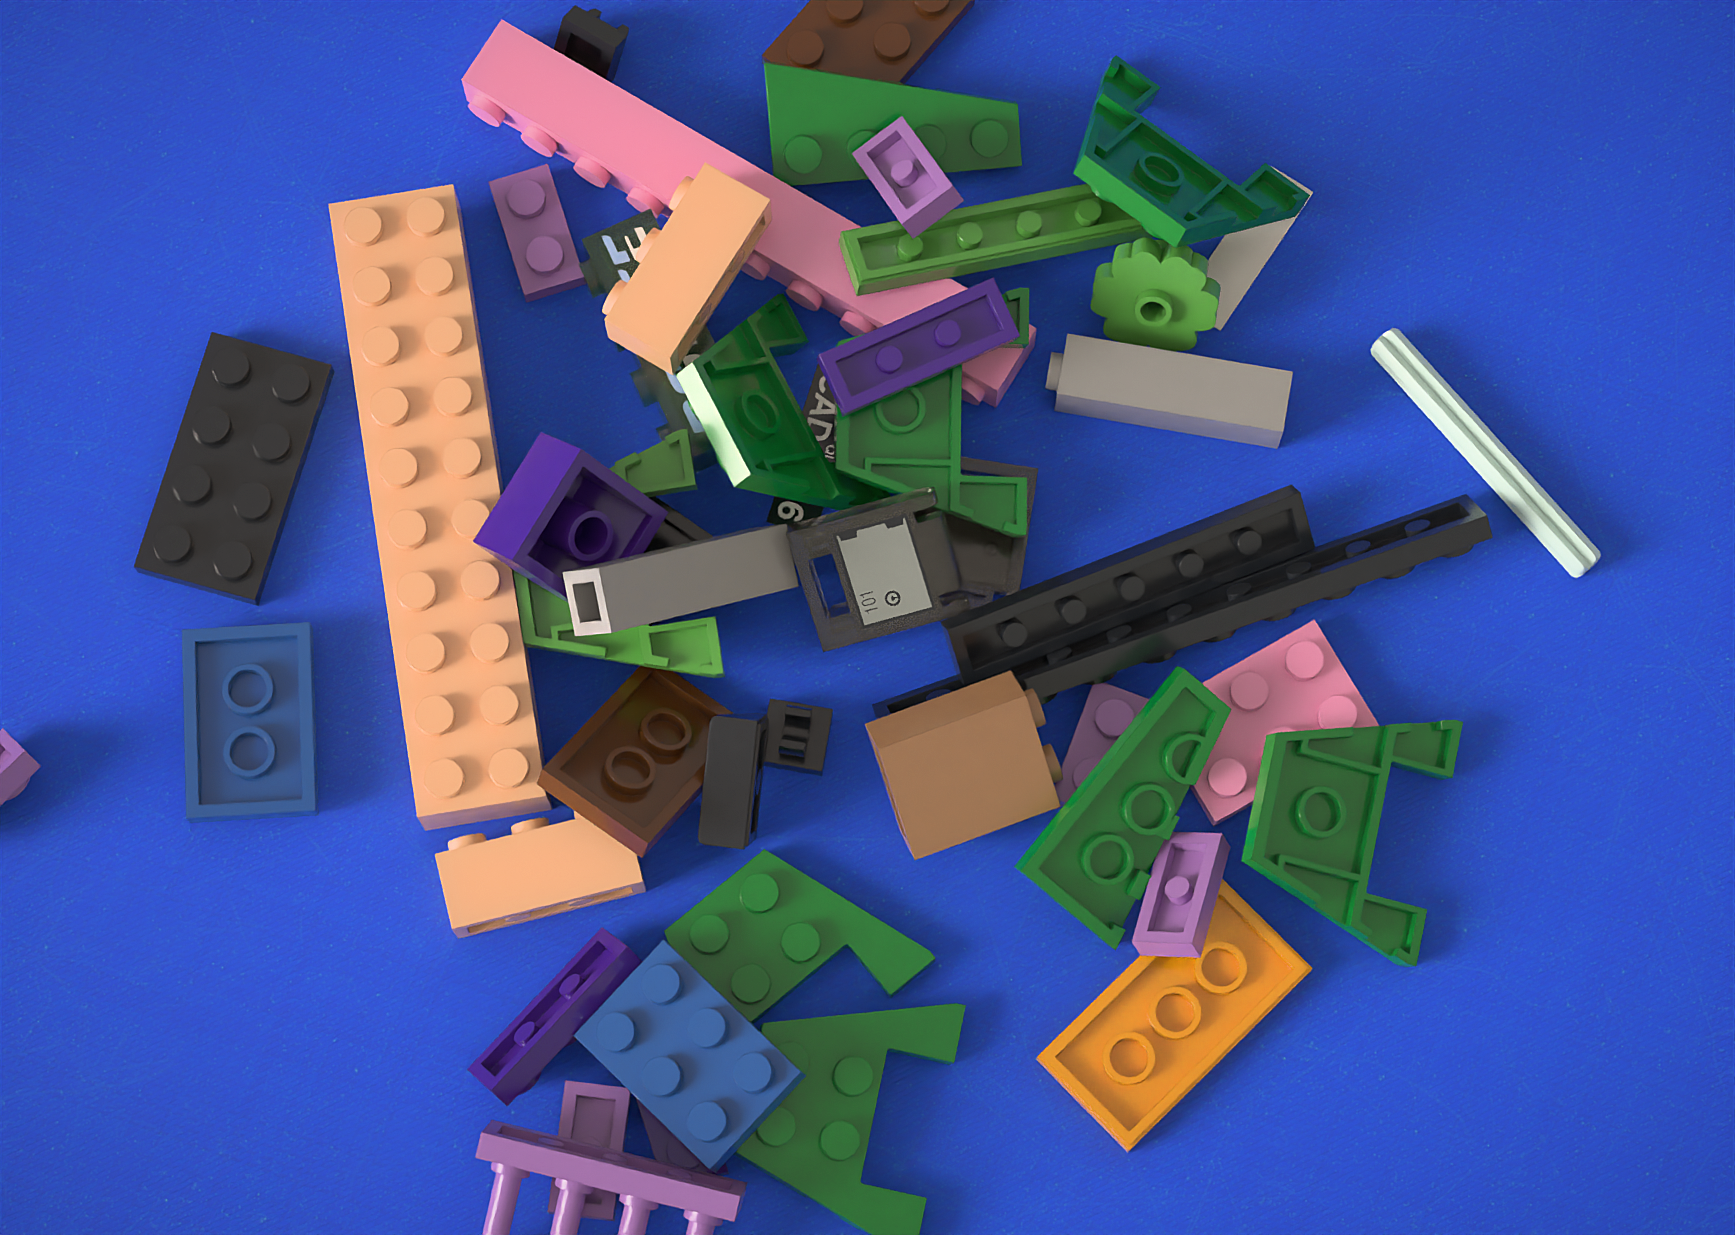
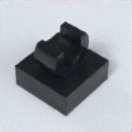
M574 5L562 19L554 50L612 82L625 46L629 27L622 24L616 29L600 20L601 11L592 9L587 12Z
M770 699L766 717L769 718L764 766L822 776L833 719V709Z

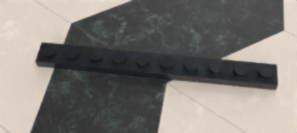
M1467 494L1320 545L1295 557L972 684L1011 671L1023 691L1031 688L1034 689L1042 705L1054 699L1058 692L1080 684L1096 685L1112 679L1117 674V671L1139 663L1153 664L1163 662L1173 657L1177 650L1198 642L1222 641L1231 637L1238 628L1257 621L1284 619L1293 614L1296 608L1319 599L1334 600L1343 598L1351 594L1356 586L1378 578L1393 579L1410 573L1415 568V565L1437 557L1451 558L1469 552L1474 547V544L1493 538L1488 517ZM957 675L872 704L876 719L967 686H964Z

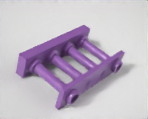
M491 1120L481 1132L475 1157L492 1162L491 1170L496 1172L482 1235L510 1234L522 1178H528L530 1172L556 1178L555 1185L560 1188L550 1235H577L586 1194H592L594 1188L620 1194L619 1201L625 1205L618 1235H645L650 1211L658 1209L659 1203L685 1210L683 1216L689 1220L686 1235H713L715 1226H721L723 1219L735 1222L742 1208L747 1182Z

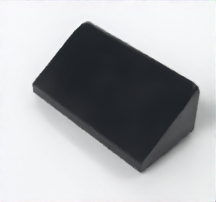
M720 714L713 716L710 720L698 840L700 843L745 849L756 839L769 718H766L767 714Z

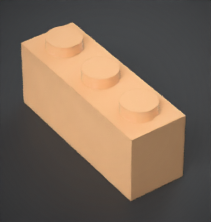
M706 162L695 179L686 176L681 181L669 204V209L673 210L672 215L661 231L654 227L646 235L636 255V261L640 262L638 268L628 283L619 280L615 284L602 309V313L607 315L604 321L609 339L671 375H674L772 221L771 200Z
M574 811L575 819L550 825L548 818L530 819L511 826L512 835L488 841L486 834L483 833L458 837L448 842V851L436 853L435 858L451 927L458 939L644 893L646 888L638 855Z

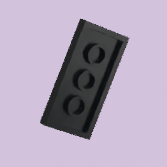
M211 332L134 564V568L138 573L259 606L334 375V369L331 364Z

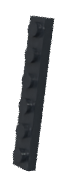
M1288 485L940 621L957 677L964 686H967L1315 549L1301 493L1294 486Z

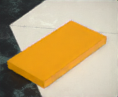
M1222 879L1201 958L1140 955L1037 1056L1036 1060L1129 1152L1313 968Z

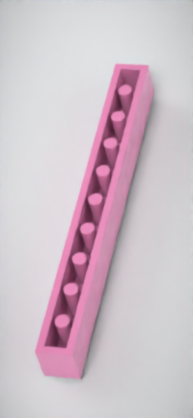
M502 19L461 79L467 101L470 102L468 107L481 120L495 127H499L504 122L522 133L521 139L536 152L546 157H552L555 152L575 163L573 166L574 170L586 181L600 188H604L607 183L628 194L626 200L635 209L651 218L657 219L660 214L670 218L673 210L669 209V204L675 190L686 176L695 179L705 162L771 200L772 221L741 270L758 280H764L766 276H769L788 287L786 289L787 295L809 310L818 311L821 306L841 318L839 321L840 325L854 337L871 332L968 289L956 281L946 278L856 296L838 242L841 231L861 228L859 225ZM1029 324V345L1025 349L997 348L963 363L962 399L974 405H979L983 400L996 408L1034 348L1037 328Z

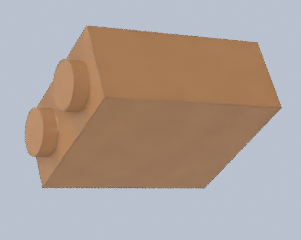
M1011 671L865 724L901 835L914 860L1061 807L1053 783L1063 780L1062 771L1051 744L1042 746L1036 729L1046 725L1041 704L1034 689L1031 688L1023 691Z

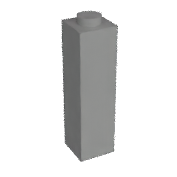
M1067 334L1064 354L1051 352L1045 389L1057 391L1054 411L1278 449L1284 431L1293 372Z
M787 524L748 528L562 572L575 636L613 633L799 586L795 570L796 556L789 540Z

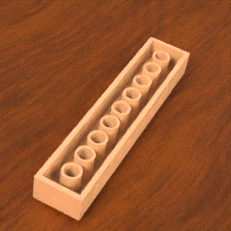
M454 185L328 204L417 818L425 831L552 810L550 793L537 785L541 770L545 766L528 647L523 643L514 572L509 566L473 542L504 490L462 214Z

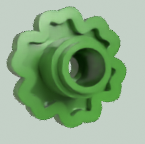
M1143 237L1133 243L1120 244L1114 251L1112 263H1104L1097 267L1090 306L1094 313L1105 317L1103 332L1114 341L1144 347L1149 345L1150 348L1174 352L1178 350L1184 351L1195 346L1198 331H1207L1215 326L1221 287L1216 280L1207 277L1208 260L1201 254L1193 252L1189 246L1185 245L1175 248L1165 240Z

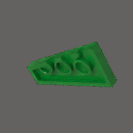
M763 60L773 176L789 186L869 179L852 153L901 116H903L944 173L1022 166L1019 113L1016 101L943 89L911 86L900 82L844 75L839 72L820 69L813 70Z
M1176 666L1014 867L1104 943L1116 950L1126 930L1122 928L1135 900L1141 899L1151 878V875L1148 873L1164 839L1169 841L1180 818L1176 814L1190 785H1196L1232 709L1186 669Z

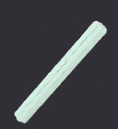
M1392 328L1380 336L1371 348V354L1572 577L1578 578L1590 570L1601 557L1600 551L1399 329Z

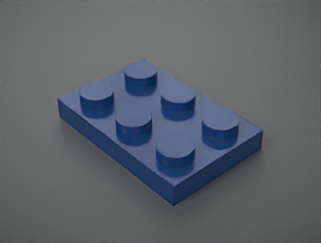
M310 622L183 629L182 664L186 819L190 823L319 815L313 627Z
M664 939L573 1035L709 1170L715 1173L806 1077L785 1054Z

